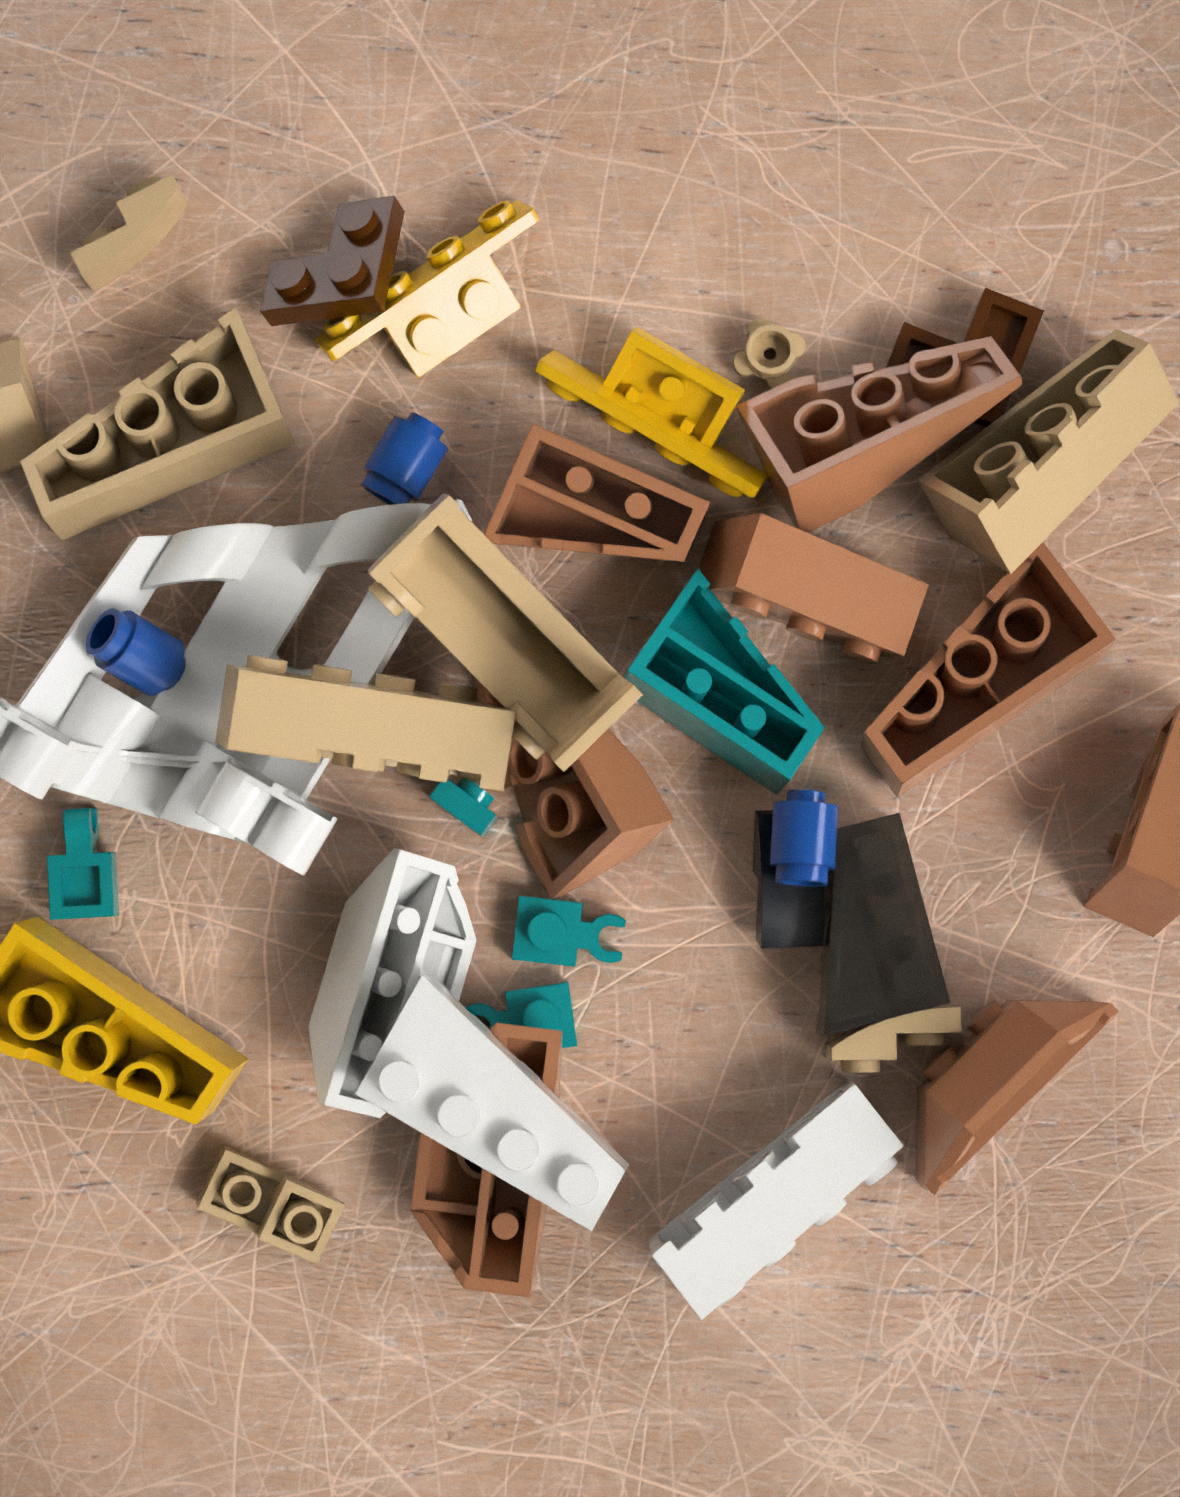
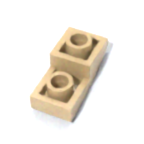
M173 174L163 179L160 177H150L133 185L128 190L127 197L116 202L126 225L118 229L115 227H105L96 230L83 239L82 247L70 252L81 276L93 292L133 268L167 236L178 222L188 203Z
M953 1005L929 1006L878 1017L842 1033L825 1045V1058L832 1061L841 1060V1072H880V1060H897V1033H905V1045L909 1046L944 1045V1033H962L961 1007Z
M223 1145L196 1202L197 1209L257 1234L259 1240L315 1264H318L345 1207L344 1202L225 1145Z

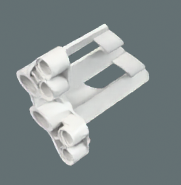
M460 499L455 500L459 504L457 507L472 521L463 501ZM406 503L370 507L342 514L336 520L274 527L269 524L235 523L200 527L174 535L138 536L133 538L17 705L15 706L0 697V778L43 800L49 788L52 787L246 843L304 876L338 819L307 801L308 796L330 759L320 758V763H312L227 750L215 743L226 666L230 664L246 667L248 655L280 659L277 654L279 647L326 568L347 563L377 561L432 504ZM196 581H221L225 583L184 650L185 670L181 679L173 688L164 690L155 696L144 694L132 699L101 681L106 671L96 666L94 657L86 652L85 644L92 625L102 613L114 608L120 612L130 610L140 616L155 589L162 586ZM369 590L328 660L323 665L352 670L351 682L375 685L376 674H381L413 621L414 616L405 609L398 617H395ZM287 666L286 673L311 676L312 668L300 670Z

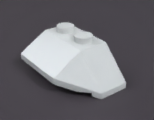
M393 848L345 902L308 1025L318 1103L381 1118L386 1113L385 1111L355 1095L421 976L433 975L459 1002L477 940L466 903L457 885L459 879L455 866Z

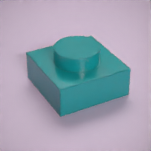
M462 778L457 785L447 779L446 783L439 782L429 796L432 801L482 838L485 837L498 819L497 815L488 809L495 798L482 788H479L477 784L465 778Z

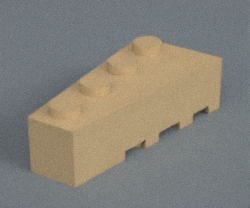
M236 307L217 320L219 325L194 343L190 339L170 353L172 359L141 381L137 377L118 390L120 396L94 415L88 412L20 461L43 520L62 541L295 444L251 338Z
M1115 329L917 480L951 538L1009 574H1012L1179 404V401L1151 344Z
M256 655L247 656L246 667L230 664L226 666L215 743L227 750L312 763H320V758L332 759V763L335 765L372 772L385 771V766L396 767V772L444 783L447 782L449 774L458 775L479 784V788L497 791L504 790L516 712L476 700L478 688L439 682L438 694L414 691L416 679L379 673L376 674L375 685L351 682L352 670L313 664L311 676L286 673L288 661Z

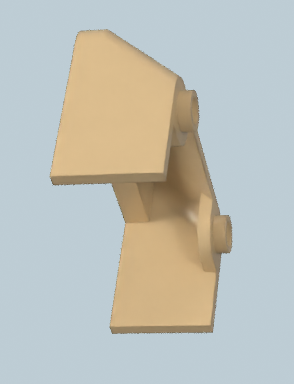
M443 493L368 569L369 574L376 580L368 589L395 617H398L407 609L506 709L516 712L515 720L518 723L513 727L512 736L536 760L547 752L554 763L564 772L643 694L632 683L621 676L457 507L459 504L450 495Z

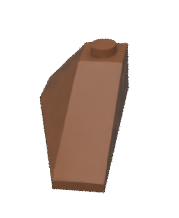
M990 336L916 352L909 363L874 370L873 362L852 366L853 375L816 382L814 374L793 378L736 405L775 495L794 526L809 533L860 508L1022 386V379L1001 348Z
M471 674L474 688H478V700L505 708ZM609 728L564 772L554 763L547 752L536 760L512 736L504 789L514 787L524 821L515 825L520 844L551 899L567 894L636 855L674 820L643 765Z

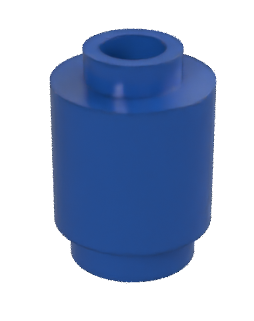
M413 412L410 413L407 420L394 416L363 468L367 475L361 486L389 505L410 503L411 499L418 501L448 451L447 446L439 440L444 431L433 422Z
M114 608L106 610L97 618L87 635L86 652L94 657L96 666L147 696H155L164 690L173 688L184 673L186 661L184 659L183 643L133 611L120 612Z
M815 790L787 791L786 801L773 803L770 866L776 868V883L811 887L828 885V871L835 869L838 806L825 803L826 793Z

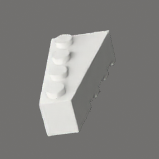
M422 975L355 1095L592 1231L629 1164L567 1104L565 1105L523 1061H520L474 1014H471L458 1002L443 984L433 975Z
M847 1080L648 1239L651 1256L699 1318L703 1320L715 1308L722 1306L733 1298L745 1286V1283L764 1266L769 1267L789 1253L796 1245L794 1240L813 1224L819 1227L838 1214L847 1204L844 1197L864 1181L867 1186H870L888 1174L897 1165L898 1162L893 1155L903 1147V1144L859 1088Z

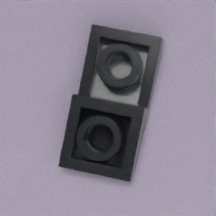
M773 810L755 811L753 872L758 879L757 943L761 949L824 946L825 886H793L775 882L776 868L770 866Z

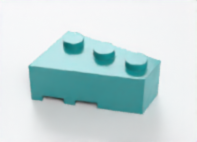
M697 569L635 658L624 678L643 694L637 700L638 703L775 795H778L791 780L825 727L776 665L768 663L747 636L748 630L737 616L732 617L710 590V582Z

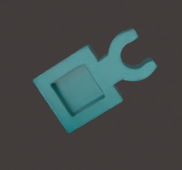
M519 896L512 960L575 967L577 949L579 948L588 949L596 959L602 962L614 963L621 961L622 953L604 950L598 942V935L607 926L625 927L626 920L618 915L606 914L596 918L592 923L581 922L583 903Z
M568 982L505 991L507 1010L497 1011L490 1005L476 1003L465 1007L471 1014L485 1017L490 1023V1028L496 1023L562 1030V1048L578 1046Z

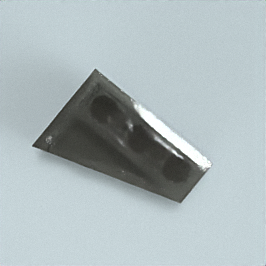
M900 813L837 829L835 869L828 871V885L825 886L823 953H821L820 1001L816 1029L818 1034L828 1035L950 1003Z

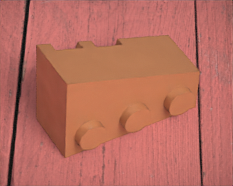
M532 423L484 535L493 544L686 562L711 503Z

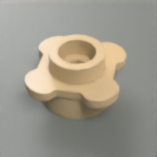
M759 318L752 321L747 331L749 335L747 344L743 351L736 353L733 365L739 375L743 377L756 376L766 381L768 387L772 389L792 379L790 370L795 359L804 355L806 343L799 333H790L779 325H773L768 319ZM767 349H771L775 352L776 357L768 360L764 357V352Z

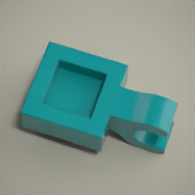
M97 808L63 810L66 854L47 856L50 920L118 916L116 852L97 853L99 836Z

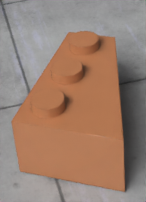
M763 513L715 521L698 568L710 582L709 588L720 602L728 604L731 608L757 618H768L787 625V631L800 637L819 642L824 638L842 644L841 652L843 654L870 664H877L879 657H900L905 655L929 586L925 582Z
M1180 703L1159 725L1130 794V797L1135 800L1123 835L1114 833L1106 851L1115 855L1108 878L1096 889H1090L1083 906L1152 937L1180 915Z

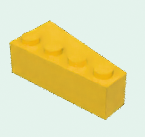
M39 916L14 923L0 945V1053L19 1060H31L60 1071L59 1075L80 1083L87 1081L115 1091L116 1096L195 1125L216 1110L249 1059Z

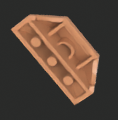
M995 1000L988 1003L967 1025V1028L973 1034L955 1051L949 1045L945 1046L921 1070L927 1079L917 1088L916 1180L924 1189L935 1195L1119 1011L1109 1002L1006 1000L1001 1006Z
M505 1023L493 1025L489 1029L492 1034L520 1061H523L559 1098L563 1031ZM420 1132L411 1213L438 1252L454 1271L453 1274L464 1289L530 1297L544 1228L546 1205Z

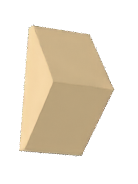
M21 338L0 343V473L21 468V460L48 442L24 343Z

